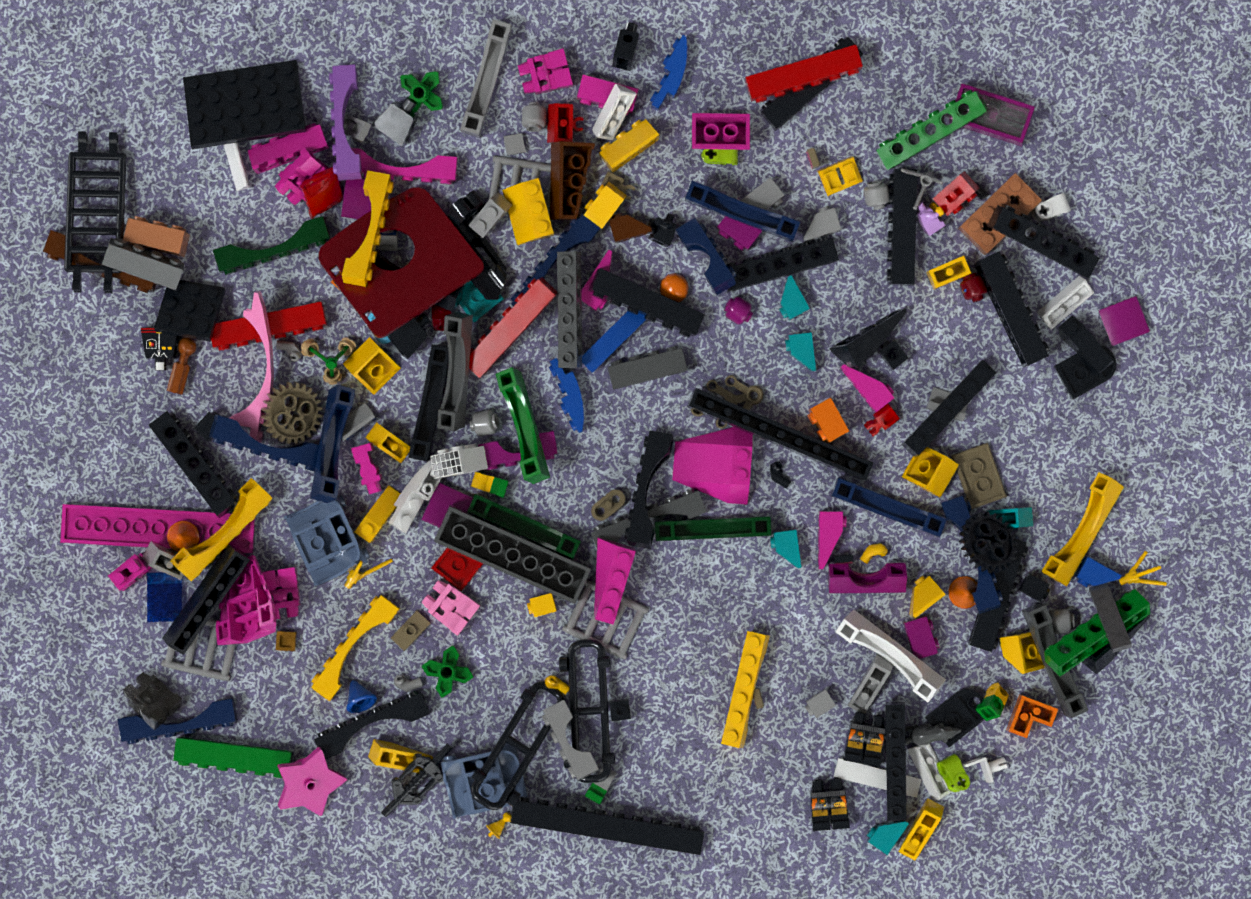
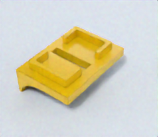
M853 156L817 170L827 196L863 182ZM838 167L844 180V184H841L840 179L838 177L836 168Z

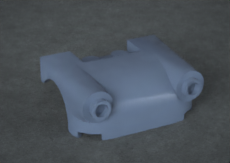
M342 495L337 496V499L330 503L316 501L297 512L283 516L289 525L291 535L314 581L315 587L355 569L359 561H363L362 565L368 563L367 559L370 558L366 547L362 548L359 545L344 512L346 502Z
M508 743L505 744L478 789L481 796L493 803L500 799L520 766L516 748ZM492 751L462 758H455V755L444 757V761L441 762L443 781L448 792L453 819L464 815L490 811V809H487L473 799L471 786L474 780L471 777L477 768L482 769ZM522 776L515 790L521 793L520 796L528 797Z

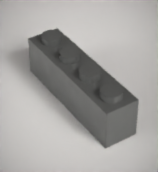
M110 238L102 261L104 266L176 290L185 264L177 258H168L158 251L151 252L145 250L140 245L128 244L120 238Z
M677 346L666 348L667 352L659 354L658 350L647 353L648 357L641 358L638 355L630 357L628 362L622 363V360L611 362V366L607 368L613 390L688 371L682 348L678 349Z

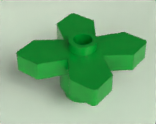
M438 71L427 72L421 82L413 74L400 76L401 87L410 92L409 98L417 103L412 110L413 113H417L423 103L431 111L443 109L442 98L432 92L440 83ZM421 89L424 90V96L419 94Z
M451 646L443 651L442 663L429 660L422 665V669L427 676L439 677L435 689L442 698L452 692L453 680L465 684L474 677L468 667L456 666L460 654L455 646ZM445 668L451 669L450 675L444 673Z

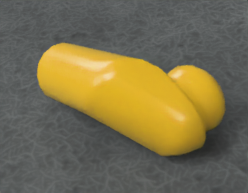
M881 543L869 545L859 559L868 564L872 556H886L888 549Z
M550 675L545 678V685L549 689H558L565 695L569 691V685L558 677Z

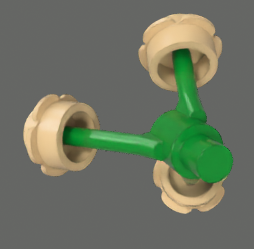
M347 337L342 338V341L339 342L338 349L340 352L336 356L325 357L318 352L319 346L317 342L312 338L307 339L301 345L302 355L309 357L316 355L325 362L327 369L324 371L323 380L330 385H335L342 379L340 370L336 368L339 358L342 355L349 356L357 349L355 348L356 343Z

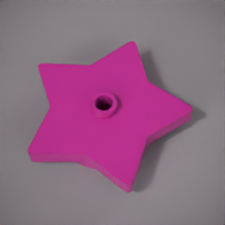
M317 747L306 758L299 759L294 763L277 765L284 781V788L278 802V807L282 810L304 806L317 815L322 816L328 795L346 782L347 778L327 766L322 749Z

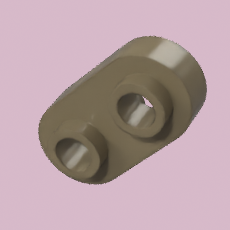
M611 490L592 506V516L598 521L606 520L624 505L625 495L620 490ZM617 495L619 497L618 503L612 501L613 496ZM598 508H604L605 512L603 515L597 513Z

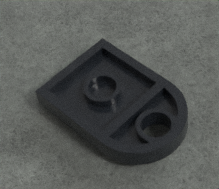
M1102 346L1112 358L1113 363L1100 374L1078 354L1053 366L1072 400L1106 382L1115 373L1116 358L1107 347Z
M971 689L959 690L925 716L931 726L944 723L945 726L961 729L959 734L948 739L945 743L948 747H951L984 719L976 711V708H972L969 705V700L972 697H977L980 703L983 702L984 698L978 692Z

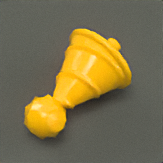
M505 812L503 819L486 825L491 831L488 834L489 837L494 834L500 839L505 823L510 822L511 813Z

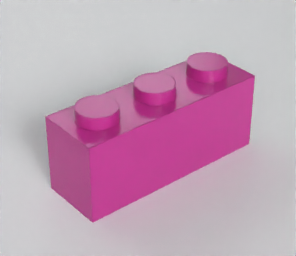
M582 75L577 99L580 100L581 104L591 106V103L599 105L598 108L603 109L614 85L618 83ZM622 85L638 94L637 88ZM637 95L635 96L626 115H628V113L633 114Z

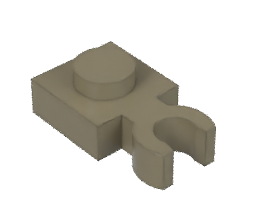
M607 171L602 182L604 186L610 182L625 194L628 189L635 191L634 186L623 185L625 179ZM626 196L625 199H626V200H630L631 197H630V196Z

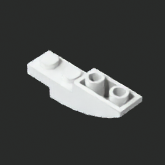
M431 459L409 481L394 504L397 509L391 517L389 524L403 533L408 531L424 500H430L441 478L434 479Z

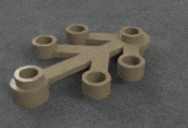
M732 375L725 379V384L728 387H735L744 394L736 396L719 386L715 380L708 381L706 385L710 392H716L724 397L726 401L736 405L745 402L743 408L750 410L752 405L759 404L764 396L760 387H747L737 381ZM728 378L734 379L733 385L727 383ZM711 382L716 384V388L713 390L708 386ZM751 392L758 394L756 399L750 397ZM691 409V413L694 416L700 417L704 415L702 413L695 412V410ZM716 420V426L719 429H723L727 426V424L725 423L723 427H720L718 425L719 420Z

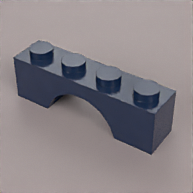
M693 218L675 229L688 252L701 251L710 257V264L704 275L716 296L736 284L734 279L736 274L733 268L726 266L724 263L727 261L721 251L717 252L715 249L717 245L712 237L708 238L705 234L708 231L702 222L698 223L696 218Z

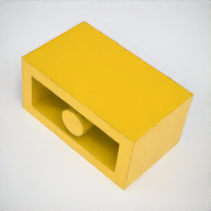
M610 182L606 186L602 184L596 191L597 198L594 201L590 199L584 207L587 210L584 216L601 229L627 196Z
M962 256L927 271L926 274L933 290L970 275L971 271L965 257Z

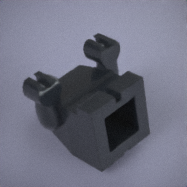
M668 213L665 219L659 217L650 219L648 225L655 228V231L649 235L648 239L663 247L670 246L675 234L676 224L672 223L675 216Z

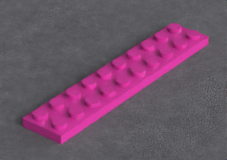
M63 504L60 543L148 547L152 541L165 548L172 549L167 540V533L174 523L188 521L194 524L199 531L200 538L198 544L215 534L225 524L231 514L226 513L219 518L212 512ZM255 519L249 522L242 529V532L235 536L229 544L243 553H253Z

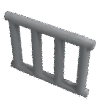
M493 156L495 165L489 200L498 192L502 164L514 166L510 187L519 183L521 167L532 169L531 180L539 178L540 171L551 172V165ZM550 177V183H549V189H548V195H547V201H546V206H547V210H548L549 217H550V186H551V177Z
M586 580L585 587L568 624L563 626L562 631L580 640H597L604 646L606 652L626 660L628 654L626 651L643 615L649 611V608L622 596L614 625L609 624L602 641L592 637V634L599 620H595L594 613L585 633L574 628L591 590L595 591L596 583ZM626 606L637 612L618 649L609 645V642Z
M174 611L173 617L176 619L180 612ZM209 618L205 625L211 626L212 630L203 668L192 666L198 635L187 649L184 664L173 661L175 650L168 646L166 658L161 662V666L218 680L230 681L231 675H229L236 644L227 645L222 671L210 670L217 642V620Z

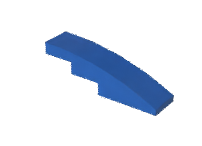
M627 311L582 356V363L591 373L608 359L646 321L644 319L645 315L640 313L635 315Z

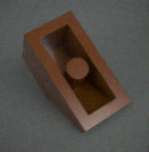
M622 213L611 216L612 219L609 220L615 244L652 233L651 227L629 215L623 216Z

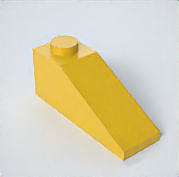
M388 485L354 533L368 543H372L396 509L394 504L401 493Z
M373 739L368 755L375 765L404 770L413 761L415 754H421L424 757L433 759L431 755L377 739ZM417 766L412 772L419 773V770L423 768Z
M929 798L926 799L898 851L899 853L913 860L917 859L942 819L944 806Z

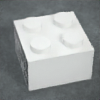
M475 444L465 445L464 449L463 445L452 447L450 452L449 449L438 450L437 455L430 456L434 479L488 469L484 446L476 447Z

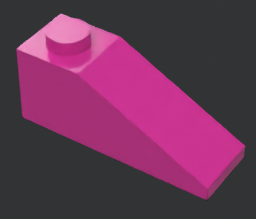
M611 250L607 251L582 289V302L595 311L598 308L602 310L608 300L605 298L603 300L592 296L593 292L588 290L597 269L602 268L610 272Z
M845 364L840 367L875 413L894 399L892 395L894 391L888 384L884 385L882 382Z
M819 512L818 569H824L843 532V527H846V516H843V512Z

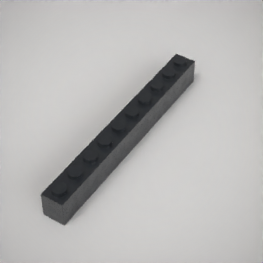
M698 388L693 390L687 405L690 409L861 481L867 480L873 462Z
M520 796L511 809L510 823L701 855L704 831L700 830V826L689 825L687 828L681 827V823L670 821L669 825L663 824V820L651 818V821H645L642 816L632 815V818L624 817V813L613 812V815L605 814L606 811L601 809H594V812L586 811L587 807L575 806V809L568 808V804L556 802V805L548 804L549 801L537 799V802L529 801V797Z

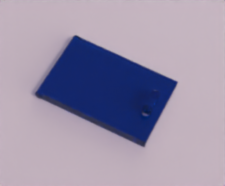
M164 572L147 573V623L174 622L182 610V579H177Z

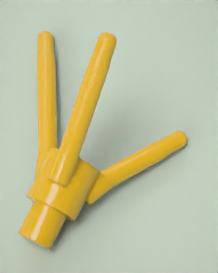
M1147 551L1143 552L1128 573H1125V576L1118 579L1121 586L1126 583L1166 586L1167 583L1139 578L1162 568L1157 566L1137 573L1136 569L1147 555Z
M389 559L363 573L359 571L363 561H359L356 568L349 571L344 586L351 589L358 580L392 563L393 560Z

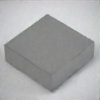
M522 133L503 136L507 156L526 153Z

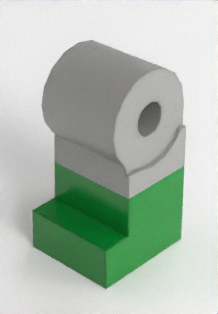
M603 766L601 767L597 775L603 772ZM611 770L606 780L592 783L585 796L600 805L617 772Z

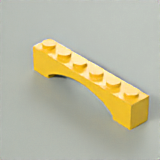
M367 170L363 190L365 196H369L371 201L370 226L360 248L351 258H346L342 272L343 283L366 287L367 281H371L373 273L371 265L375 263L377 257L375 248L376 245H380L381 234L379 232L380 228H384L385 217L383 215L385 210L388 211V195L392 193L394 182H391L390 174Z
M1098 472L1089 488L1091 489L1089 502L1078 528L1066 545L1054 556L1051 555L1041 571L1042 573L1067 587L1124 486L1113 478Z
M252 478L238 491L240 496L237 505L225 524L204 542L188 549L183 547L170 560L191 582L201 574L208 564L214 561L215 557L222 550L227 548L235 536H238L242 529L249 522L253 521L256 515L272 500V497Z
M385 596L374 597L369 604L371 609L368 613L364 611L359 617V625L349 630L346 635L349 638L345 643L341 642L334 650L337 653L334 658L329 657L323 665L324 671L321 674L317 673L312 679L313 685L311 688L328 701H331L342 687V684H340L342 666L353 645L371 628L383 622L389 624L400 610L398 606Z
M747 631L721 744L744 748L753 694L767 651L769 635Z

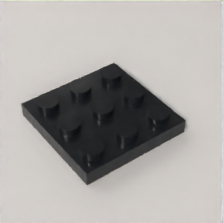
M179 280L176 290L166 287L154 326L155 332L211 342L226 292L225 288Z

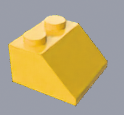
M370 337L343 363L348 371L373 395L401 369Z
M926 447L919 456L912 457L902 478L941 498L959 464L949 457Z

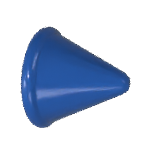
M352 680L350 682L346 710L350 713H360L375 705L377 696L357 681Z

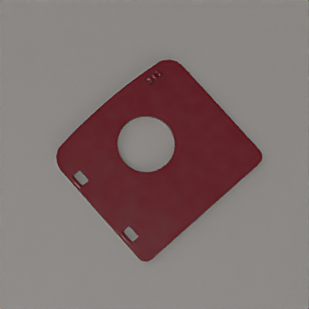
M420 187L410 188L389 199L388 211L385 210L383 215L385 217L384 228H380L379 232L380 234L384 231L396 230L405 233L411 238L415 251L413 258L405 267L389 271L383 270L372 263L371 281H367L366 287L343 283L342 274L336 277L331 269L337 267L342 273L346 258H351L362 245L370 226L371 211L336 234L320 248L318 253L321 266L377 338L388 336L481 274L484 270V264L432 196ZM369 311H371V313L375 317V319L371 322L365 315Z

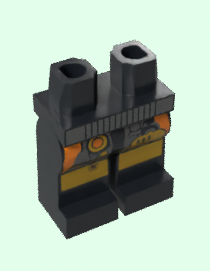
M856 711L853 721H850L843 760L861 763L862 760L863 764L880 767L886 730L883 727L884 717L873 715L872 724H865L866 713ZM864 744H865L864 753H863V759H862V751H863V746H864Z
M841 778L830 779L831 789H824L823 779L812 780L810 805L813 831L830 830L828 810H830L831 827L833 830L850 828L846 790L843 788Z

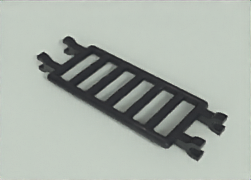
M78 131V152H70L68 155L64 270L66 272H73L72 290L74 293H82V272L104 273L103 291H105L104 293L113 294V273H121L122 271L104 265H72V253L105 254L107 247L73 246V234L116 235V238H124L126 154L117 153V132H109V153L87 152L88 135L86 132ZM76 159L119 161L118 172L76 171ZM75 178L118 179V190L75 189ZM75 197L117 198V209L74 208ZM74 216L117 217L116 228L73 227Z

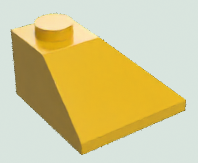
M922 575L914 581L916 585L912 588L909 615L913 618L919 616L946 595L930 576L924 577Z
M1031 632L1000 638L1003 657L1021 674L1045 668Z

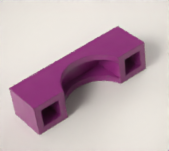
M554 431L539 433L545 459H555L554 455L558 454ZM498 441L478 444V447L484 446L488 465L487 470L498 469L500 464H505L506 467L515 466L517 461H521V453H510L504 450Z
M848 563L829 564V593H906V563H886L881 570L871 574L855 572Z

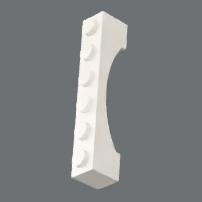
M853 610L844 618L836 631L849 643L854 642L865 646L887 659L908 679L914 688L913 692L926 702H929L946 681L945 678L856 610Z

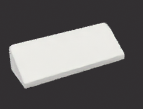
M620 84L614 85L592 129L597 138L614 139L637 95L636 92Z
M238 143L225 144L224 148L236 190L248 189L250 184Z
M1078 276L1042 307L1037 314L1052 330L1094 294V291L1084 278Z
M931 744L915 745L909 748L908 752L933 801L940 800L950 794L951 791L948 789L941 774H938V769H936L939 761Z

